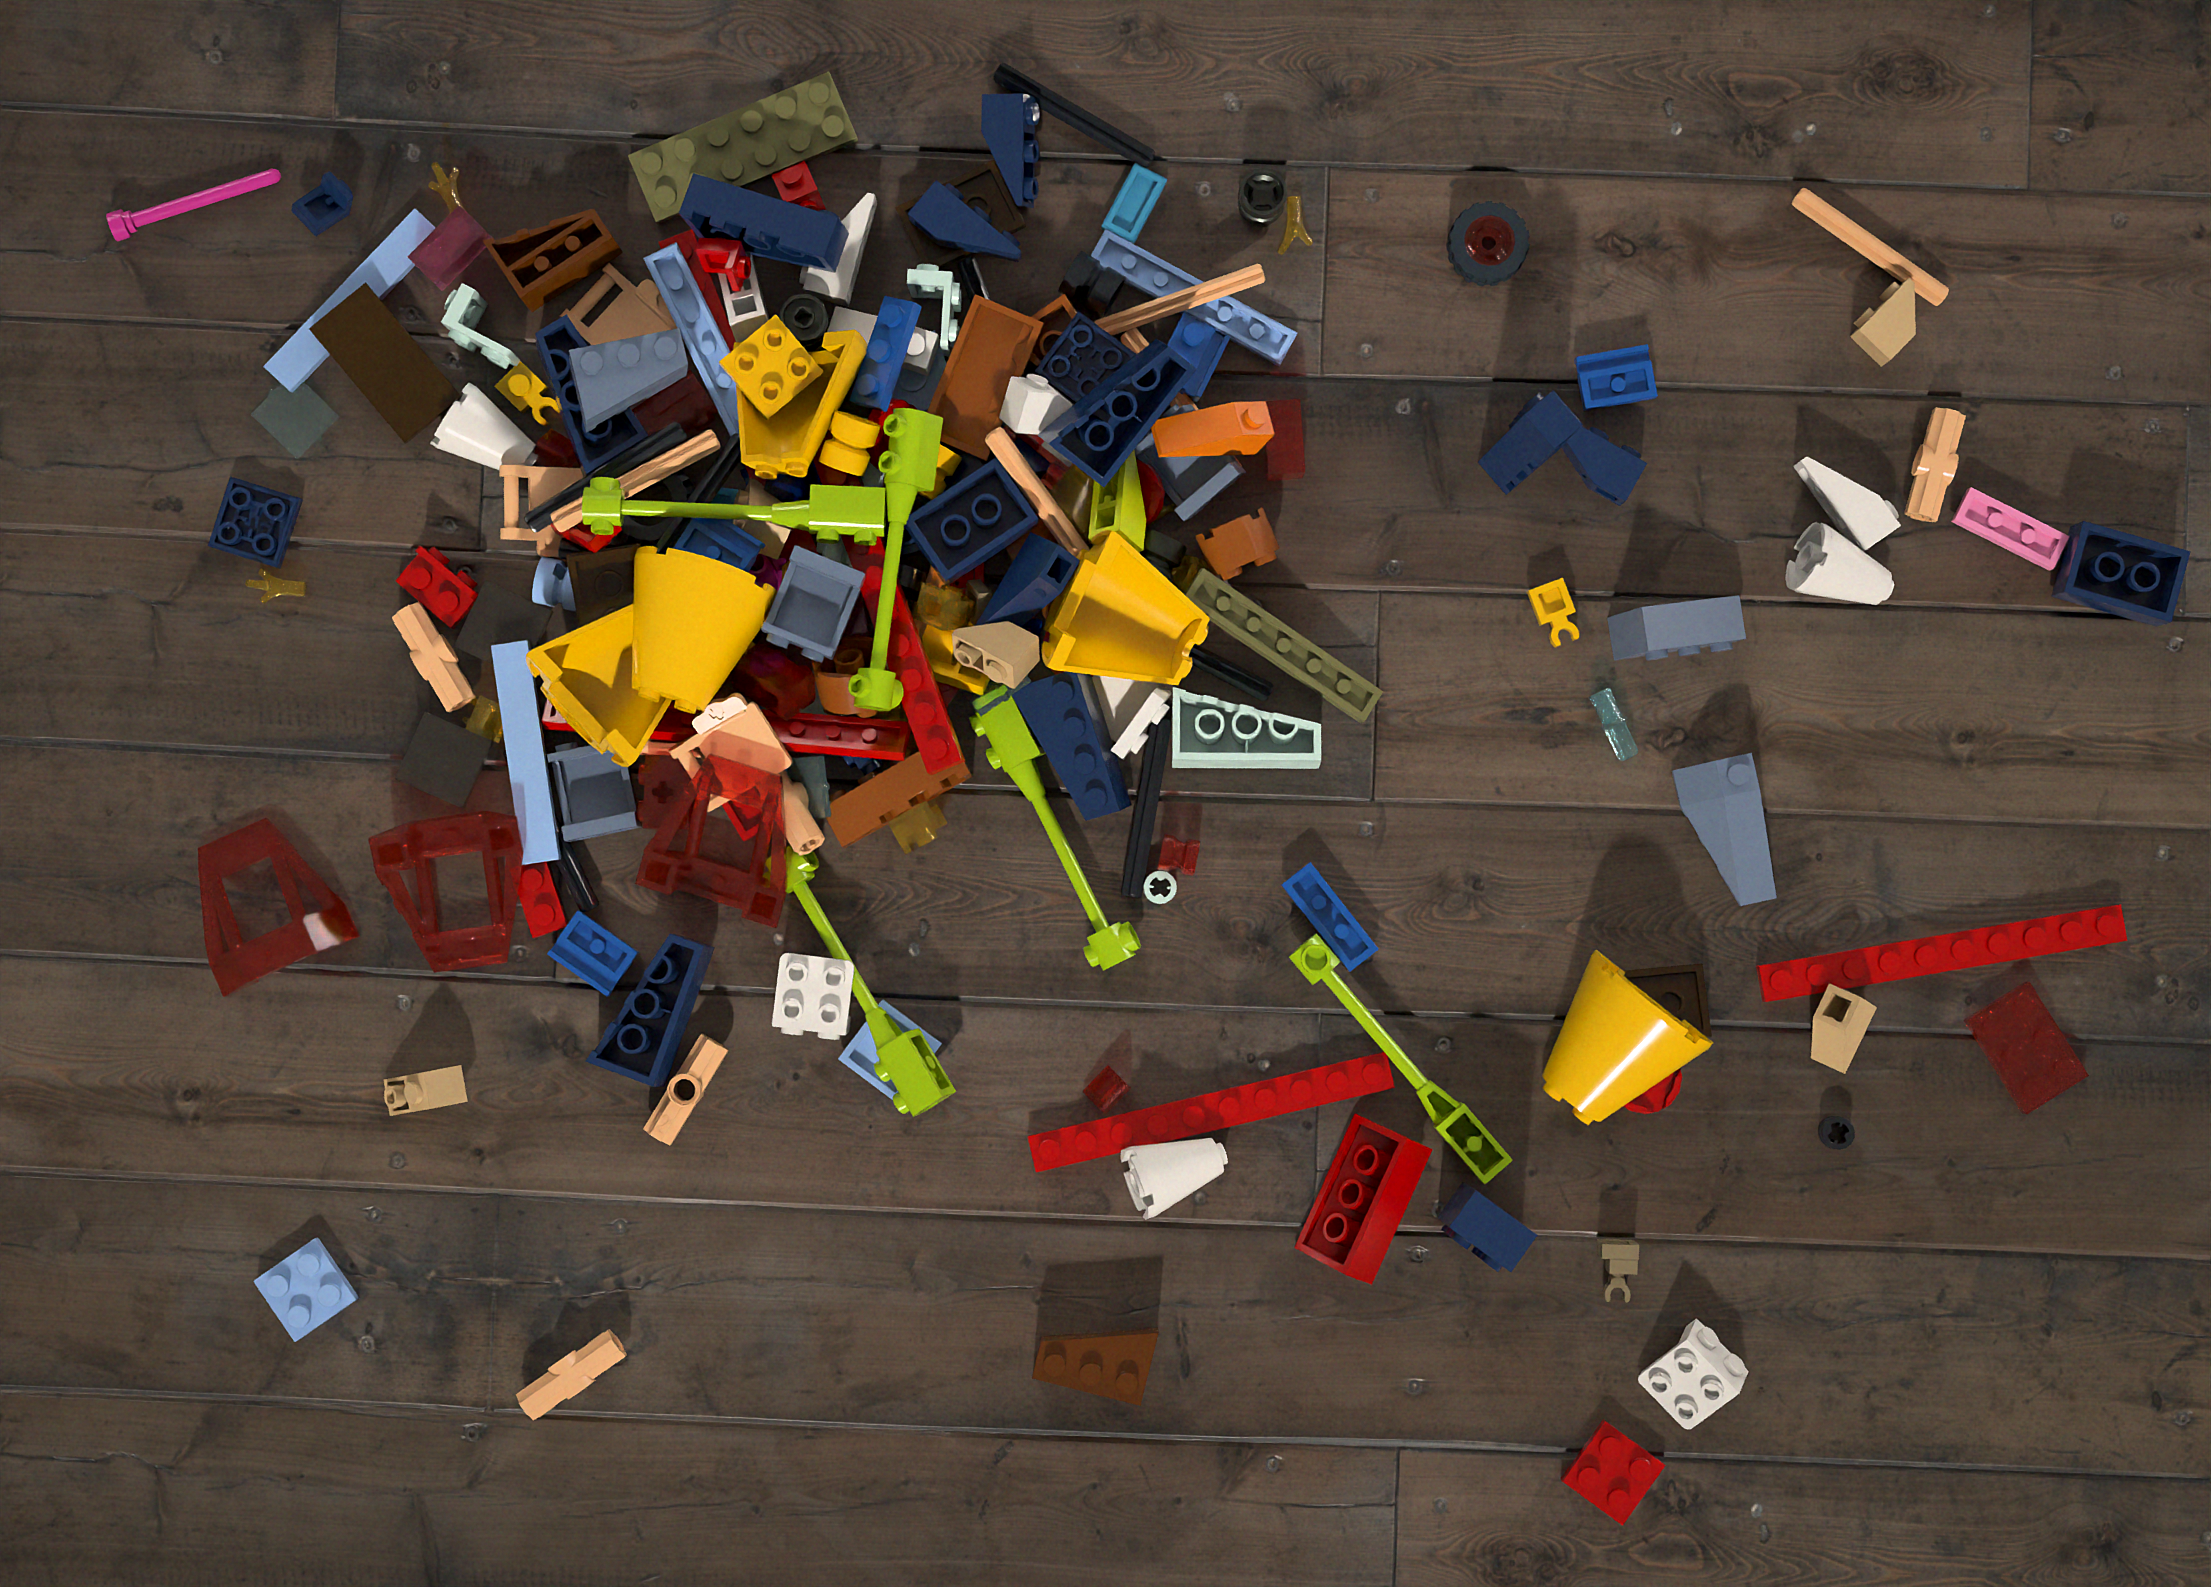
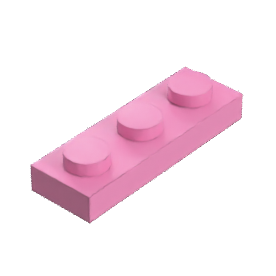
M1972 487L1966 490L1951 522L2049 571L2054 569L2070 537Z

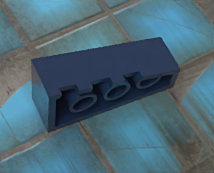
M695 173L692 175L679 211L680 216L698 237L738 240L742 242L747 254L833 273L836 272L849 236V232L840 221V217L833 212L812 210Z
M567 314L535 333L536 348L583 477L649 436L630 407L617 416L615 414L596 425V428L586 433L569 363V350L588 345Z
M1155 339L1037 435L1101 486L1105 487L1192 376L1196 368L1171 347Z
M1554 390L1546 397L1539 392L1523 406V409L1508 425L1511 429L1478 463L1507 495L1560 450L1583 424Z
M1063 672L1018 686L1015 689H1009L1014 701L1086 821L1121 811L1132 805L1117 756L1111 751L1113 743L1090 674Z
M670 933L643 973L644 976L635 990L631 991L625 1000L624 1007L614 1022L610 1023L603 1034L604 1037L596 1049L592 1050L585 1062L652 1087L665 1086L715 947L683 935Z

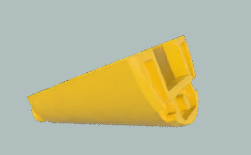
M855 329L824 333L822 347L826 350L808 352L824 372L768 420L763 417L736 385L741 463L754 468L756 476L773 480L777 478V474H789L795 477H805L807 475L808 467L830 427L834 412L840 409L867 352L865 339ZM735 342L733 350L742 342Z
M1111 530L1101 531L1092 538L1091 542L1095 545L1089 551L1082 548L1077 554L1076 558L1080 560L1078 566L1062 593L1052 601L1044 630L1050 633L1049 643L1044 641L1041 649L1044 664L1048 668L1058 671L1179 685L1181 679L1188 675L1192 667L1193 660L1189 657V653L1193 645H1200L1208 634L1209 626L1207 624L1210 618L1118 533Z
M643 546L637 549L634 557L632 688L639 690L637 694L639 697L650 701L659 702L661 696L675 700L674 707L684 712L695 714L696 709L704 711L761 629L763 622H766L778 591L767 583L763 584V588L754 584L756 576L715 559L673 548H667L665 555L656 554L658 548Z
M633 604L538 646L526 654V663L530 673L534 677L540 674L544 680L540 689L560 715L598 752L603 754L606 750H609L613 753L614 756L611 760L622 767H629L636 761L672 699L663 696L660 697L659 702L650 701L637 695L639 690L632 688Z
M1595 950L1590 957L1542 1074L1546 1081L1542 1087L1544 1091L1559 1102L1564 1098L1574 1106L1572 1113L1587 1125L1593 1120L1601 1122L1708 1050L1714 1043L1685 1019L1681 1022L1624 977L1625 972L1598 950Z

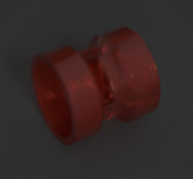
M1164 834L1157 869L1170 871L1171 869L1180 868L1183 875L1194 876L1200 841L1189 839L1182 843L1176 836Z

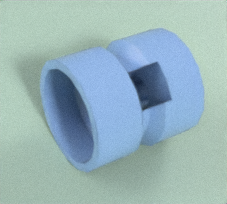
M543 556L538 563L533 581V602L551 607L561 603L563 609L576 612L568 567H566L563 560Z

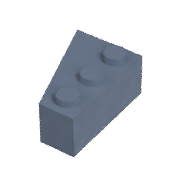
M680 328L569 350V363L586 433L615 414L617 416L626 411L629 406L645 397H651L687 376L688 361Z
M1739 595L1645 606L1607 617L1614 661L1642 656L1646 657V661L1667 658L1669 652L1678 651L1679 657L1701 653L1700 648L1710 647L1711 652H1721L1733 649V642L1746 639Z

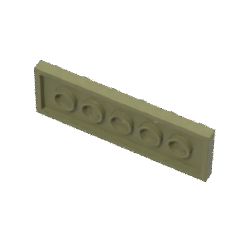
M828 71L629 154L628 157L657 225L680 216L679 211L693 173L745 189L769 179L773 174L800 162H810L858 141V138L831 74Z

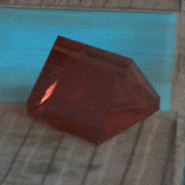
M552 428L537 441L534 453L538 457L535 462L544 467L571 468L577 459L570 439Z
M1107 1065L1082 1092L1103 1113L1107 1114L1131 1087Z

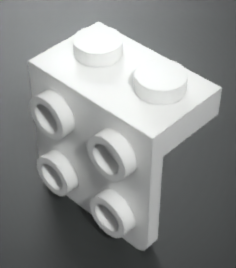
M1094 675L1092 679L1110 737L1116 742L1111 751L1122 759L1130 751L1137 754L1149 737L1144 733L1151 722L1158 725L1170 707L1165 702L1172 692L1160 683Z
M794 953L783 954L779 962L772 1026L781 1027V1033L803 1035V1030L818 1032L817 1037L831 1040H839L840 1035H846L850 1030L851 1017L848 1015L854 964L849 960Z
M1696 1318L1686 1326L1679 1343L1640 1373L1638 1381L1683 1428L1692 1429L1740 1393L1749 1371L1737 1355L1731 1354L1719 1342L1715 1332L1705 1327Z

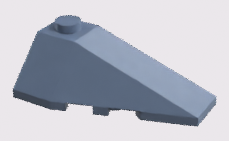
M1752 753L1673 770L1672 776L1679 806L1697 832L1702 845L1708 850L1717 865V870L1739 906L1777 898L1760 787Z

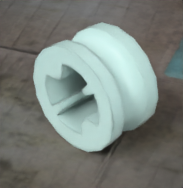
M1165 871L1153 872L1146 878L1144 883L1146 897L1157 904L1170 901L1177 890L1175 879ZM1154 878H1157L1159 881L1166 878L1171 886L1167 887V889L1170 890V893L1166 897L1161 894L1156 896L1151 894L1150 888L1154 886L1150 885V882Z

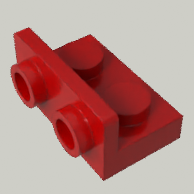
M419 545L415 550L418 555L395 581L447 626L454 629L482 597L474 590L478 583L462 570L455 574L446 565L450 560L434 546L428 551Z

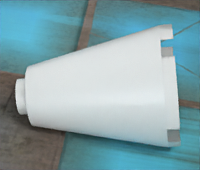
M468 382L461 391L464 394L460 401L455 400L435 432L434 436L436 437L430 444L443 451L499 470L500 465L533 466L538 457L537 454L533 453L536 445L484 393Z
M1812 523L1803 532L1794 549L1800 551L1796 562L1789 560L1786 569V585L1797 593L1877 605L1882 600H1887L1894 588V581L1889 570L1829 525L1823 523Z
M1212 1138L1131 1146L1121 1150L1120 1156L1121 1163L1125 1161L1129 1163L1130 1170L1124 1172L1125 1180L1138 1211L1146 1209L1143 1215L1145 1220L1157 1216L1224 1172L1223 1165L1228 1163L1223 1145L1221 1143L1216 1144Z

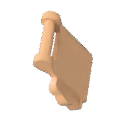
M610 263L602 269L604 272L603 276L570 311L566 308L560 315V317H563L567 314L579 334L590 345L677 329L657 285L652 280L646 279L636 288ZM614 284L619 286L623 291L589 328L581 322Z
M500 465L499 477H504V528L500 529V539L537 541L536 549L538 555L554 557L555 559L567 562V560L560 559L558 556L559 543L561 538L564 537L556 534L551 525L536 533L530 528H519V477L528 478L529 511L582 479L581 469Z
M733 693L726 698L713 699L707 708L698 713L692 721V725L698 733L678 742L668 750L673 759H679L705 799L703 805L707 812L714 810L788 768L793 762L759 706L755 702L747 703L740 693ZM697 746L700 748L725 787L724 790L717 792L691 752L693 748Z

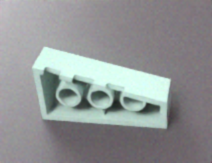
M1173 687L1172 768L1319 769L1321 763V724L1275 712L1269 713L1254 709L1251 706L1237 705L1218 700L1215 697L1201 696Z

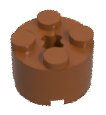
M1263 507L1255 510L1256 518L1252 519L1250 514H1244L1209 529L1211 537L1205 539L1203 533L1195 536L1210 573L1215 576L1219 575L1220 579L1225 581L1243 573L1241 566L1253 561L1254 566H1260L1277 558L1275 551L1280 547Z
M866 636L842 638V645L837 647L832 660L826 657L823 658L822 663L812 660L814 677L824 713L828 715L857 714L859 717L867 718L878 712V710L853 706L854 696L848 690L849 681L852 676L858 674V668H870L874 638ZM886 661L885 670L889 671V667Z

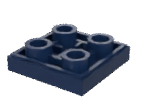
M1078 311L1035 372L1046 378L1048 382L1077 403L1137 354Z
M230 477L208 546L281 569L303 500Z

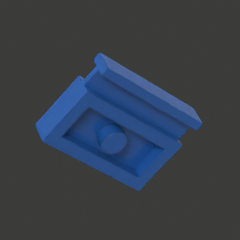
M1184 312L1167 345L1196 368L1195 372L1178 393L1182 395L1185 393L1191 396L1193 401L1198 402L1230 337L1227 335L1222 336L1215 332L1216 329Z
M1648 344L1578 356L1574 359L1583 411L1650 400L1658 396L1652 363L1648 353Z
M692 518L673 549L702 555L749 572L757 560L756 556L766 545L727 519Z
M577 910L547 955L604 995L610 996L612 990L620 982L640 952L585 913Z

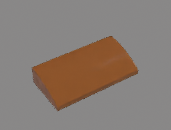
M975 294L927 410V413L943 418L941 442L986 461L988 460L991 449L985 442V438L991 431L1002 426L1003 421L999 416L1011 376L1022 377L1044 325L1043 322Z

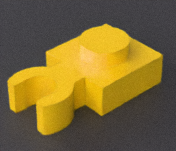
M521 361L494 386L521 413L524 414L532 407L534 419L542 426L546 427L549 424L542 417V410L545 407H553L555 411L560 413L554 399L541 396L548 387Z
M1563 578L1527 591L1539 626L1550 622L1552 629L1549 633V639L1555 648L1561 645L1558 638L1560 630H1567L1572 641L1579 638L1577 627L1569 622L1566 617L1576 611Z

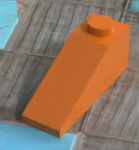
M1266 401L1226 403L1157 419L1151 427L1158 457L1255 455L1275 434Z

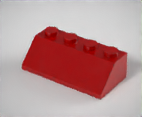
M1355 1113L1294 1248L1347 1276L1372 1285L1433 1149Z

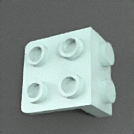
M918 264L917 269H908L907 286L910 295L913 298L943 299L940 346L943 355L950 357L960 332L958 320L954 319V311L961 312L962 290H960V283H955L952 272L939 271V267L936 265Z
M462 283L458 291L454 289L450 293L444 308L447 312L441 323L450 330L448 336L454 339L456 344L471 352H475L477 347L482 349L480 353L485 355L489 361L504 369H507L509 364L517 366L520 359L511 350L474 331L488 303L475 289Z

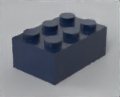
M996 457L910 514L907 524L904 526L947 587L1037 527L1038 517Z
M2086 521L2070 526L2068 533L2070 537L2064 547L2051 597L2156 627L2172 622L2191 551Z
M1462 1182L1437 1217L1444 1223L1441 1230L1467 1250L1473 1244L1474 1247L1471 1252L1497 1272H1499L1502 1266L1512 1272L1538 1236L1464 1182Z

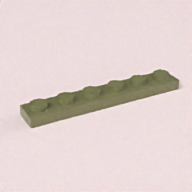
M1202 568L1199 570L1184 593L1210 618V621L1359 723L1365 722L1382 695V690L1206 569Z

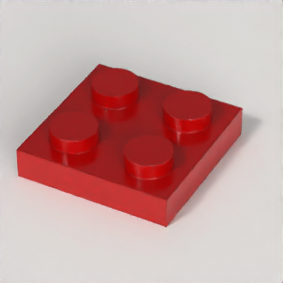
M1603 1419L1563 1474L1561 1481L1623 1526L1666 1465Z

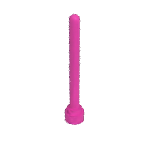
M269 169L138 212L131 213L130 210L123 212L122 209L106 214L107 222L112 235L118 242L132 237V233L138 231L137 227L277 183L281 179V174L277 169Z

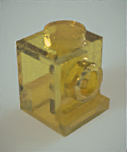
M922 583L913 618L939 630L965 628L969 626L975 601L962 594L963 591L957 587L941 585L940 589L929 583Z
M927 801L887 822L907 856L914 852L911 848L912 844L917 843L919 848L938 838L937 830L948 824L939 806L936 804L930 807Z

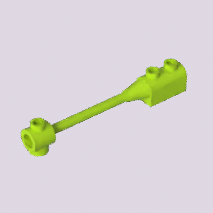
M895 408L893 409V414H890L885 419L883 425L885 434L890 436L888 451H885L880 456L878 462L880 471L885 473L883 484L886 487L887 517L889 522L870 668H858V674L852 676L848 684L849 693L854 696L853 706L864 709L891 711L892 708L900 704L904 693L902 683L895 679L896 673L885 670L904 525L907 524L917 492L934 490L943 423L942 417L921 410Z
M595 477L590 479V487L584 488L582 499L583 524L591 525V532L598 535L613 534L614 526H623L624 515L772 521L775 524L809 531V534H817L816 541L823 544H836L839 542V535L854 536L855 544L864 546L875 545L877 537H885L887 502L886 488L810 485V500L761 506L625 500L624 489L620 488L619 480L608 477Z
M1006 688L973 706L976 714L969 717L971 726L979 737L986 734L992 747L985 750L992 767L995 770L1002 767L1029 802H1032L1096 931L1095 934L1087 937L1089 945L1083 948L1084 954L1092 967L1100 964L1104 971L1136 955L1134 951L1141 948L1139 938L1129 922L1121 924L1119 921L1109 926L1045 797V788L1035 759L1046 753L1010 694L1009 689L1012 688Z
M791 845L774 853L764 862L768 868V871L763 874L767 887L773 892L781 890L783 895L794 891L832 957L852 962L807 885L815 877L813 871L819 867V861L815 853L811 851L809 854L799 856L797 852H794ZM854 965L852 991L866 1013L865 1018L877 1050L876 1054L879 1061L874 1063L875 1072L882 1081L887 1082L891 1079L898 1090L892 1097L896 1108L903 1114L910 1111L912 1116L915 1117L948 1098L956 1090L921 1030L917 1028L903 1033L884 1009L878 1006Z
M1317 933L1289 956L1290 960L1312 985L1320 979L1326 983L1415 1087L1417 1095L1434 1123L1433 1127L1481 1183L1485 1185L1513 1161L1464 1103H1459L1431 1080L1428 1081L1333 970L1340 963V960Z

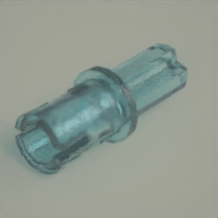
M1609 687L1590 696L1589 699L1592 701L1603 725L1600 730H1605L1617 758L1620 761H1624L1638 754V748L1625 722L1628 718L1627 716H1622L1611 692L1612 689Z

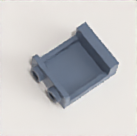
M1175 404L1160 419L1196 410L1191 404L1183 405L1182 407ZM1151 429L1134 449L1135 457L1152 466L1162 479L1165 492L1178 506L1175 511L1183 521L1192 519L1246 473L1233 455L1158 457Z
M795 545L789 558V566L761 630L768 634L766 641L786 649L789 643L803 648L801 655L822 663L824 657L833 659L866 575L863 572Z
M577 742L555 746L556 753L547 754L548 762L552 763L564 821V826L561 828L565 842H575L642 827L630 766L622 767L611 760L614 754L609 750L601 754L591 745L578 748Z

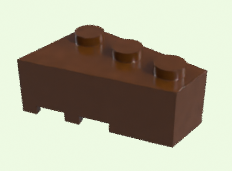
M594 208L549 221V225L528 230L525 228L518 230L515 235L505 238L483 240L495 261L531 312H534L623 253Z
M1158 1327L1143 1330L1042 1336L1032 1379L1141 1406L1158 1338Z

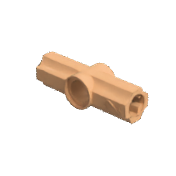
M1937 407L1932 410L1924 443L1917 450L1913 461L1911 474L1914 476L1904 512L1910 518L1929 522H1936L1938 520L1946 487L1951 483L1955 475L1959 460L1956 450L1966 417L1959 411Z
M418 601L399 610L392 617L395 622L394 624L411 650L409 654L422 677L426 681L429 680L446 711L450 713L470 703L476 698L474 690L457 664L459 660L455 651L444 635L439 634L422 603Z
M784 769L756 785L761 793L760 806L763 815L769 821H777L794 852H797L799 856L805 855L822 845L825 837L808 810L809 797L803 784L800 782L792 783Z
M701 1033L676 1076L670 1080L665 1094L643 1130L659 1141L671 1146L695 1105L703 1097L706 1087L729 1049ZM682 1079L690 1080L695 1086V1094L689 1100L683 1099L677 1092L678 1083Z
M609 1329L588 1342L586 1346L577 1352L574 1350L548 1368L547 1373L518 1392L516 1397L524 1412L534 1421L565 1398L569 1400L596 1381L595 1377L623 1359L627 1354L618 1337Z

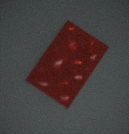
M2029 981L2023 982L1964 1019V1022L2022 1114H2029L2089 1076Z

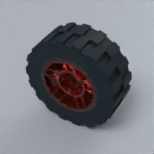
M1485 201L1482 204L1478 202L1473 204L1471 208L1463 210L1459 217L1456 218L1448 234L1449 238L1446 247L1447 251H1449V262L1455 267L1454 271L1458 275H1462L1465 278L1464 280L1469 283L1474 282L1478 286H1495L1499 282H1506L1513 274L1518 272L1526 259L1530 246L1528 244L1530 235L1529 230H1526V223L1523 218L1517 215L1515 209H1510L1501 202L1499 204L1492 203L1493 201ZM1484 237L1486 240L1496 242L1493 249L1487 250L1483 248L1481 242Z

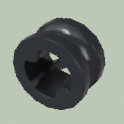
M1830 1116L1821 1121L1818 1127V1136L1825 1146L1841 1150L1852 1144L1855 1138V1130L1852 1123L1846 1118ZM1833 1123L1839 1127L1843 1125L1845 1129L1841 1133L1842 1140L1838 1143L1837 1139L1832 1138L1830 1140L1828 1134L1832 1132L1831 1125Z

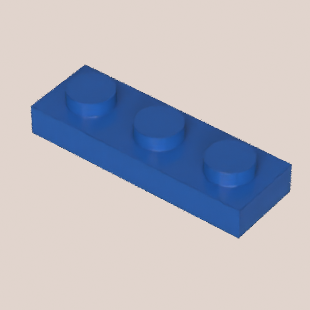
M884 296L867 346V352L849 401L858 406L887 412L922 308L920 305L912 301Z
M1311 862L1281 884L1349 972L1379 949Z

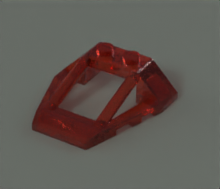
M712 753L709 754L684 790L683 795L663 821L655 836L644 849L635 884L671 895L676 890L687 892L743 910L742 918L777 928L787 895L788 878L782 775ZM711 794L762 809L749 871L698 855ZM695 799L684 852L667 850ZM772 837L770 880L763 877V872Z
M492 811L470 812L414 820L369 837L368 840L376 876L381 884L386 886L392 896L395 908L399 914L402 913L413 932L414 940L434 973L507 963L524 856L517 816ZM482 851L492 925L439 932L429 858ZM506 856L504 901L497 858ZM414 865L422 920L399 873L402 870L413 869Z
M268 818L259 820L198 848V871L205 946L210 968L223 997L259 982L258 979L313 954L327 952L360 937L345 902L322 880L323 878L315 869H312L297 853L295 847ZM270 857L293 922L243 943L222 878ZM288 862L324 910L306 915ZM219 920L230 949L226 953H224Z

